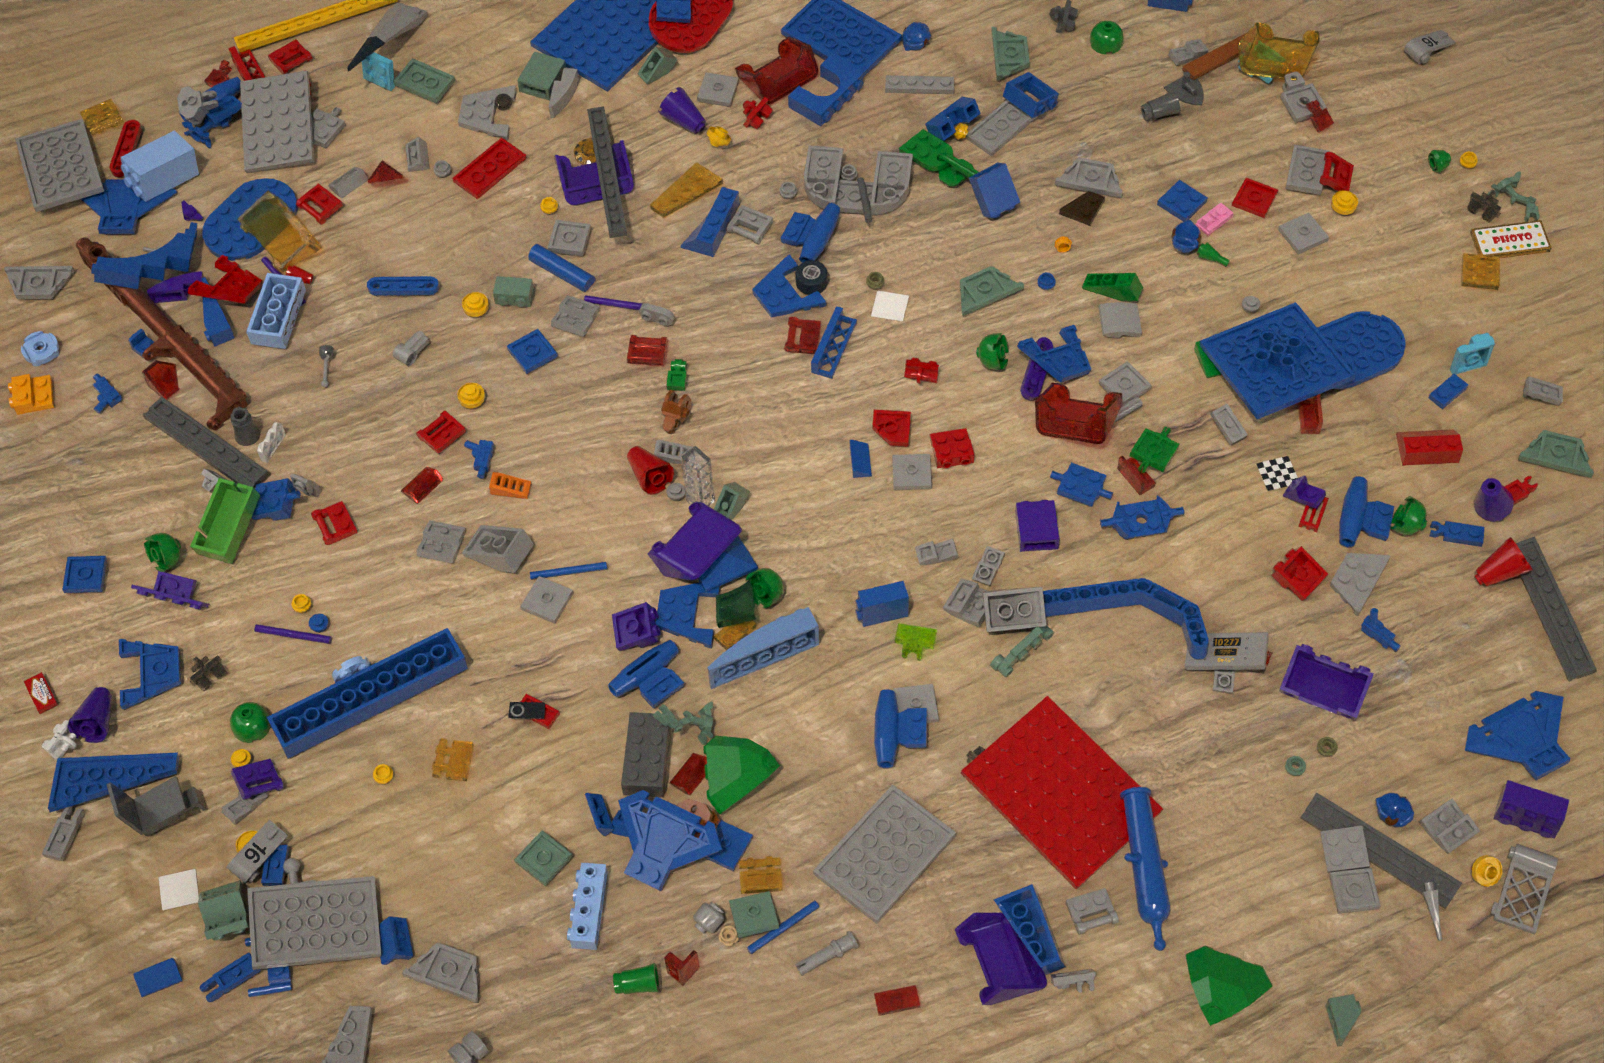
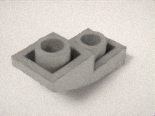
M291 474L293 486L297 490L302 491L308 496L313 495L318 498L321 489L314 481L297 474Z
M987 546L981 561L978 562L972 580L991 586L1004 559L1005 552Z
M1214 670L1213 691L1233 694L1235 670Z

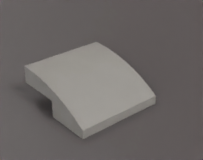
M567 295L560 303L558 313L551 320V326L584 337L594 322L600 306Z
M1115 302L1098 306L1103 336L1118 339L1122 335L1140 337L1142 330L1137 304Z
M429 520L423 531V539L416 550L417 556L454 563L464 538L465 527Z
M961 578L943 606V610L960 620L980 627L985 619L982 591L988 590L979 588L978 583Z
M1453 798L1418 821L1428 835L1447 854L1480 832L1468 814H1463Z

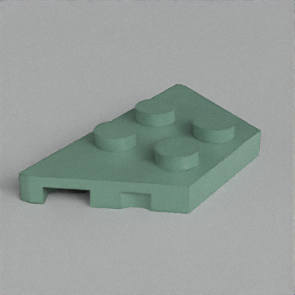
M992 27L996 81L1028 68L1030 62L1027 37L1016 35L1009 31L1003 33L997 31V27Z
M993 266L960 280L962 315H967L1023 290L1024 284L1011 280L1009 275L1001 273Z
M1543 430L1537 439L1533 440L1528 448L1520 453L1518 458L1521 461L1590 478L1594 474L1593 469L1589 466V457L1584 450L1585 446L1582 439Z

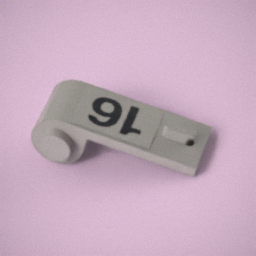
M1439 30L1410 40L1406 44L1404 52L1418 64H1425L1429 61L1433 51L1454 45L1455 41L1448 36L1447 32Z
M268 820L230 861L226 868L244 883L248 881L252 883L259 875L257 872L259 867L288 835Z

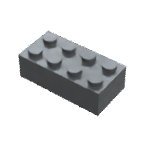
M630 712L621 781L622 792L625 796H630L644 790L650 793L649 797H664L671 727L665 726L656 720L653 716L654 713Z

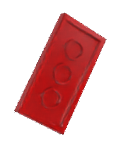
M501 137L452 179L455 184L478 200L526 160L527 157L525 153Z

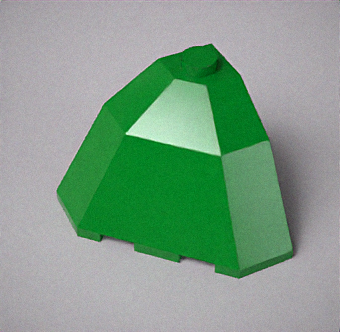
M715 736L703 746L704 754L707 756V764L705 765V778L709 784V789L706 791L707 799L716 811L721 814L767 779L780 765L768 749L748 738Z
M1202 946L1186 954L1191 984L1199 1006L1210 1026L1250 1006L1273 987L1264 967L1261 965L1251 964L1239 957L1218 952L1208 946Z

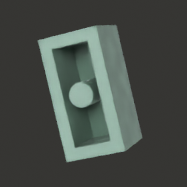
M496 277L493 290L495 304L531 307L534 293L532 279Z

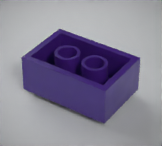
M1507 780L1498 799L1493 819L1505 825L1517 826L1524 831L1538 833L1545 838L1555 839L1564 823L1569 799Z

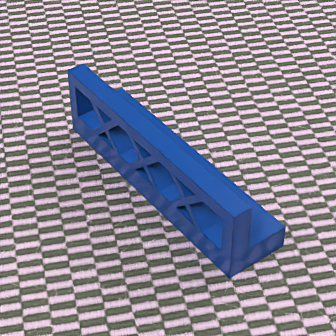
M836 306L811 361V373L831 379L857 324V319L843 316V308ZM842 322L851 324L849 328L844 330L840 326ZM842 335L844 341L836 344L834 338ZM836 349L838 354L830 358L828 352ZM830 364L832 368L829 372L822 370V366Z

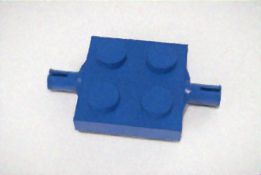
M1071 462L1064 474L1052 471L1050 478L1060 481L1057 489L1058 495L1093 507L1096 499L1100 496L1110 500L1113 496V492L1103 489L1107 475Z

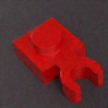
M1531 476L1525 477L1522 483L1517 479L1504 486L1512 494L1514 504L1524 500L1529 496L1530 492H1534L1537 489V483L1534 485L1528 484L1532 479Z

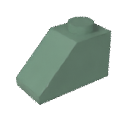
M655 46L637 74L646 84H651L667 75L678 59L668 49Z
M735 482L725 484L714 510L733 520L743 508L750 491Z
M1354 994L1329 998L1325 1006L1337 1047L1342 1046L1361 1014L1360 1003L1355 1000Z

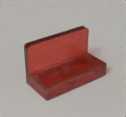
M1320 394L1314 396V399H1306L1297 403L1301 434H1320L1323 415Z
M1123 455L1120 456L1117 469L1139 495L1155 487L1156 482L1147 472L1142 473V470L1141 472L1138 470L1140 464L1136 459L1131 457L1126 460Z
M695 950L684 961H681L672 952H669L664 957L667 974L682 986L700 968L698 953Z

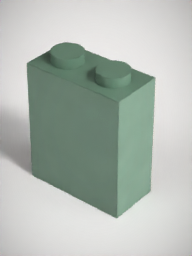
M534 51L517 80L519 92L550 101L554 80L561 81L563 69L566 68L565 60Z

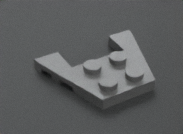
M516 85L464 95L458 119L459 127L478 133L482 131L488 133V136H498L508 141L509 125L493 124L497 101L515 102Z

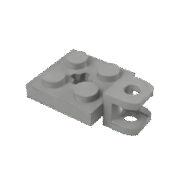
M1299 72L1285 75V83L1282 86L1283 92L1280 98L1295 123L1327 113L1328 108L1313 83L1305 85V80Z

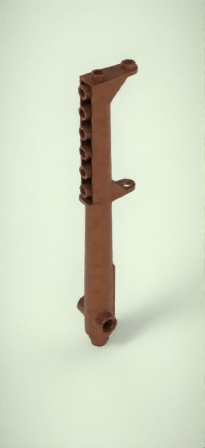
M83 237L76 243V248L79 250L84 264L90 270H92L93 263L96 264L98 257L113 258L107 252L104 245L98 242H91L89 238ZM104 284L124 306L127 305L159 337L157 341L143 352L142 357L146 361L156 356L176 357L218 400L215 415L206 423L209 429L217 430L220 428L222 423L231 418L230 415L233 409L248 406L245 392L241 388L238 390L235 387L236 384L231 377L227 378L224 370L220 366L216 367L214 365L215 362L209 354L205 355L203 353L204 350L198 343L194 344L192 342L193 338L188 332L185 333L181 325L175 326L140 286L139 289Z

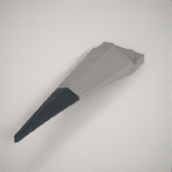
M396 3L392 8H389L350 62L347 70L351 71L366 57L393 38L420 25L427 17V11L403 3Z

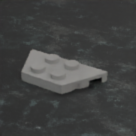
M1078 157L1073 162V165L1069 166L1064 174L1055 180V185L1122 198V189L1119 187V180L1115 174L1114 165L1111 163Z
M73 266L4 267L17 299H53L74 273Z
M1358 553L1346 554L1331 581L1330 587L1340 595L1345 604L1348 603L1353 608V613L1356 616H1359L1391 556Z
M437 942L430 948L429 952L421 955L414 965L409 969L405 968L402 972V975L409 979L469 1001L478 1002L477 958L469 953Z

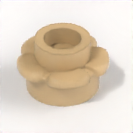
M732 926L723 927L718 936L719 941L724 943L725 946H732L733 943H737L739 940L736 928Z

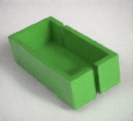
M219 478L198 526L207 538L196 531L190 547L198 555L232 564L260 494L254 487L240 483L236 484L233 481Z

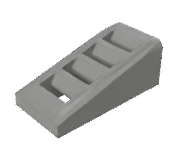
M656 440L654 455L668 463L692 465L694 447ZM684 452H688L687 458H684Z

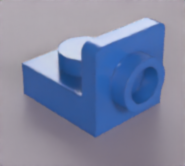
M143 329L138 330L128 340L132 350L141 357L143 352L154 343V341L146 336Z

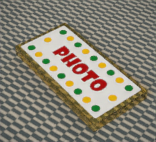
M1541 220L1474 228L1470 232L1480 261L1546 253L1552 249Z

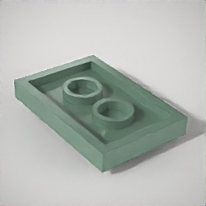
M413 58L394 79L395 86L436 104L455 82V76Z

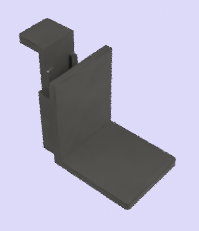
M176 776L135 799H132L111 782L107 784L115 816L140 835L144 834L147 837L180 819V815L196 806L203 811L207 809L203 794L195 787L182 793L178 777Z

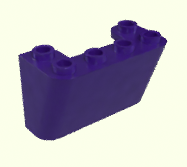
M1296 645L1279 691L1313 706L1351 720H1356L1374 673L1370 672L1371 669L1359 665V668L1351 669V666L1347 663L1339 662L1337 664L1332 662V659L1328 656H1316V653L1312 651L1313 648L1308 645Z

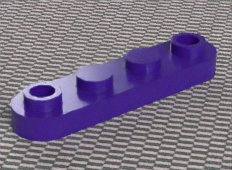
M1041 337L1036 341L1042 351L1054 348L1052 341L1046 337ZM1031 358L1029 359L1020 388L1022 396L1027 400H1034L1039 396L1047 372Z

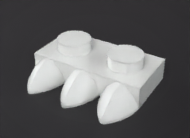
M280 422L273 423L272 428L266 434V438L258 446L257 452L262 462H269L286 435Z

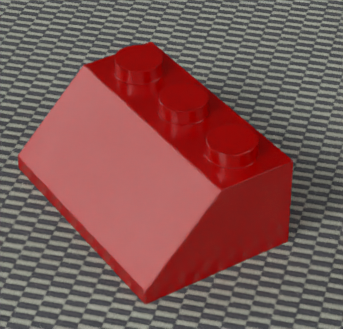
M1453 429L1396 433L1402 466L1459 463L1463 453L1461 436Z

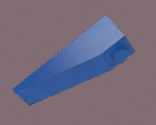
M203 277L202 282L208 284L206 278ZM203 297V316L206 331L203 332L207 341H212L215 347L234 339L231 327L217 300Z

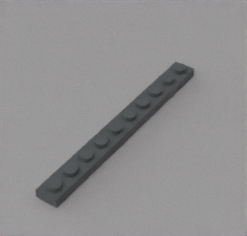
M604 106L587 109L609 237L627 236Z

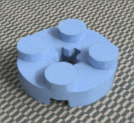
M43 331L31 333L24 339L23 347L21 345L23 357L27 362L32 363L33 366L48 363L59 356V344L52 333L47 334L43 333Z
M361 656L353 657L341 664L342 668L339 671L335 669L332 673V678L337 683L371 666V663L367 657L365 659Z

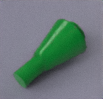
M1208 242L1206 244L1202 243L1197 251L1199 258L1217 261L1226 267L1230 261L1221 256Z

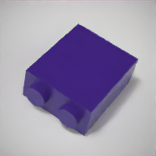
M1054 500L1017 502L1015 515L1020 552L1058 549L1059 532Z

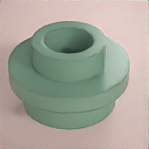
M1293 756L1287 759L1285 769L1293 776H1300L1305 772L1306 763L1301 757ZM1292 765H1297L1299 768L1295 769Z

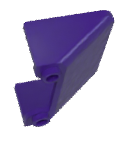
M620 140L619 143L613 144L611 148L619 192L622 195L631 192L634 183L624 141ZM554 156L565 200L568 204L578 205L603 199L596 162L571 167L570 160L566 156Z
M694 502L689 506V512L692 517L666 544L661 541L656 542L647 554L664 576L695 580L710 567L741 533L742 528L740 525L703 502Z
M973 913L955 928L960 944L963 946L973 945L987 981L988 987H984L979 993L982 1005L1000 1003L1042 990L1047 986V979L1043 970L1003 913Z

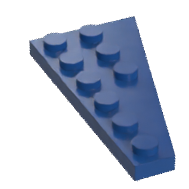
M178 752L57 758L48 810L51 813L109 795L107 784L110 782L120 790H125L177 774Z

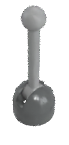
M323 345L319 348V356L324 360L322 387L328 386V360H331L334 355V348L329 345Z

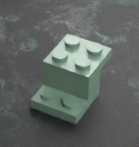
M241 880L200 892L198 905L205 924L204 933L207 940H219L225 937V934L231 932L238 934L245 931V928L248 927L249 913L242 894L243 886Z

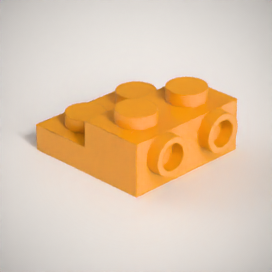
M30 374L11 377V383H8L9 392L12 394V397L9 398V404L11 408H14L17 415L54 408L53 386L50 375L31 378Z

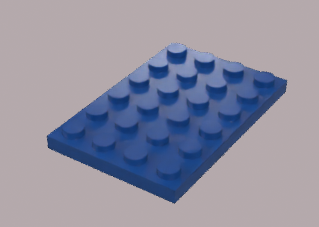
M811 0L781 29V34L825 60L830 55L863 73V77L902 40L900 33L842 0Z

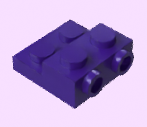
M645 602L612 614L616 648L619 651L636 645L643 648L658 642V636L661 635L659 626L655 623L658 613L654 607Z

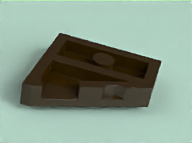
M1088 191L1061 207L1059 215L1091 226L1105 202V197Z

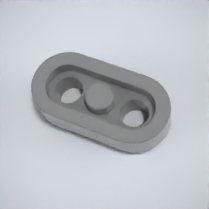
M644 303L639 309L642 319L653 321L663 326L671 325L675 318V315L670 310L652 304Z

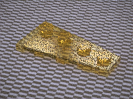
M696 162L650 204V208L664 218L722 185L723 179Z

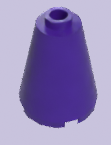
M677 87V92L673 93L671 91L660 105L662 110H658V113L694 134L701 133L706 127V120L685 90Z
M1495 478L1486 479L1474 499V508L1477 514L1485 521L1490 522L1505 519L1512 512L1514 505L1512 494Z
M94 688L70 718L68 729L70 733L76 735V738L81 736L88 743H98L105 740L109 731L112 694L107 688Z

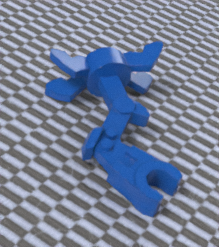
M233 114L215 125L206 119L205 124L201 128H194L191 122H182V126L189 129L184 134L192 136L197 142L205 143L206 147L211 149L210 135L207 131L219 126L222 128L228 127V121L232 119Z

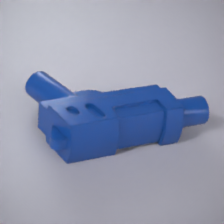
M98 373L93 376V379L96 381L93 384L94 389L100 394L97 396L99 403L95 406L94 410L100 413L107 404L111 408L116 406L122 400L118 391L109 384L104 376L101 377Z
M466 440L464 447L472 450V456L475 457L473 467L474 470L478 471L477 477L483 479L485 473L489 471V462L493 455L494 443L493 441L480 440L478 445Z
M1372 608L1370 616L1368 615L1361 624V631L1369 637H1373L1385 649L1390 647L1397 652L1401 645L1394 641L1396 635L1384 627V624L1378 620V609Z

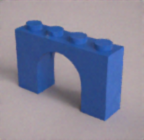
M832 55L820 65V77L838 87L835 93L828 96H817L798 86L788 96V106L790 109L819 126L828 122L831 116L836 111H839L842 105L849 101L857 90L859 91L864 84L863 73Z

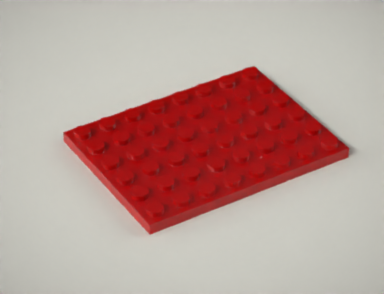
M1049 696L1040 701L961 770V775L1076 890L1129 842L1124 800L1120 798V793L1126 789L1141 786ZM1149 796L1153 819H1155L1163 811V808Z

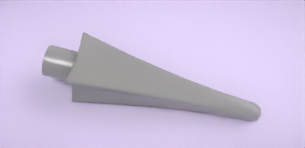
M1433 882L1424 883L1426 891L1422 894L1428 906L1437 939L1441 941L1438 889L1434 890Z

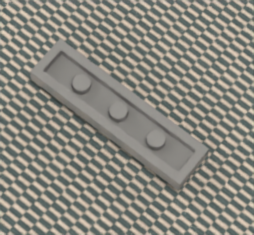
M886 75L885 93L954 94V77Z

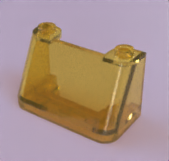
M1256 22L1238 43L1240 68L1245 74L1284 80L1286 74L1299 72L1304 77L1320 42L1319 31H1306L1303 35V41L1273 37V31L1269 25Z
M269 190L237 218L241 223L240 228L245 233L250 232L272 256V266L278 272L287 271L288 266L300 263L322 248L321 244L279 196Z

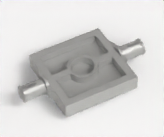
M335 107L331 113H326L316 108L311 114L313 145L327 148L346 126L344 120L336 117L341 112L339 107Z

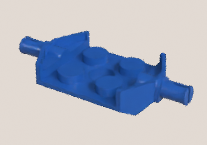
M1157 495L1156 500L1125 505H1119L1120 502H1117L1113 517L1100 519L1101 528L1112 526L1125 539L1166 533L1170 520L1173 519V516L1184 515L1183 506L1170 508L1159 495ZM1144 518L1147 522L1139 523L1137 519Z

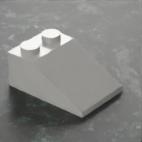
M480 525L462 554L496 570L515 573L534 544L523 529Z
M1042 587L982 591L987 632L1046 626Z

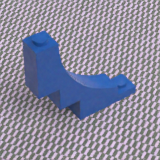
M190 222V227L185 229V233L178 232L167 244L150 253L128 258L98 257L96 264L93 263L91 274H94V282L139 289L141 277L163 281L166 269L188 272L197 237L198 223Z

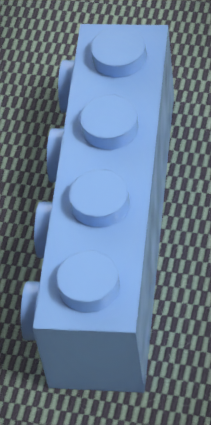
M581 863L580 870L576 871L578 888L573 891L575 908H571L570 921H572V928H568L567 940L570 941L572 948L597 950L608 875L606 864Z

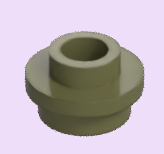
M871 272L867 276L866 283L870 288L878 289L884 285V277L879 272Z
M1324 737L1318 741L1317 750L1321 755L1330 757L1337 752L1338 745L1333 738Z

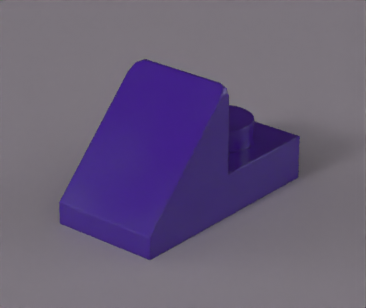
M1305 475L1293 480L1283 494L1285 498L1316 509L1326 496L1325 490L1309 485Z

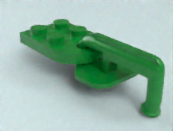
M924 129L899 147V153L913 154V162L930 171H939V180L948 186H957L967 177L969 178L979 172L968 161L954 157L953 149L949 144Z

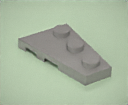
M349 1006L338 1028L339 1031L334 1041L331 1042L328 1048L329 1051L321 1063H365L372 1015L371 1007Z

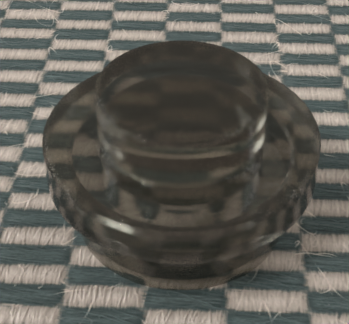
M499 94L495 99V105L499 110H508L512 106V99L508 94Z

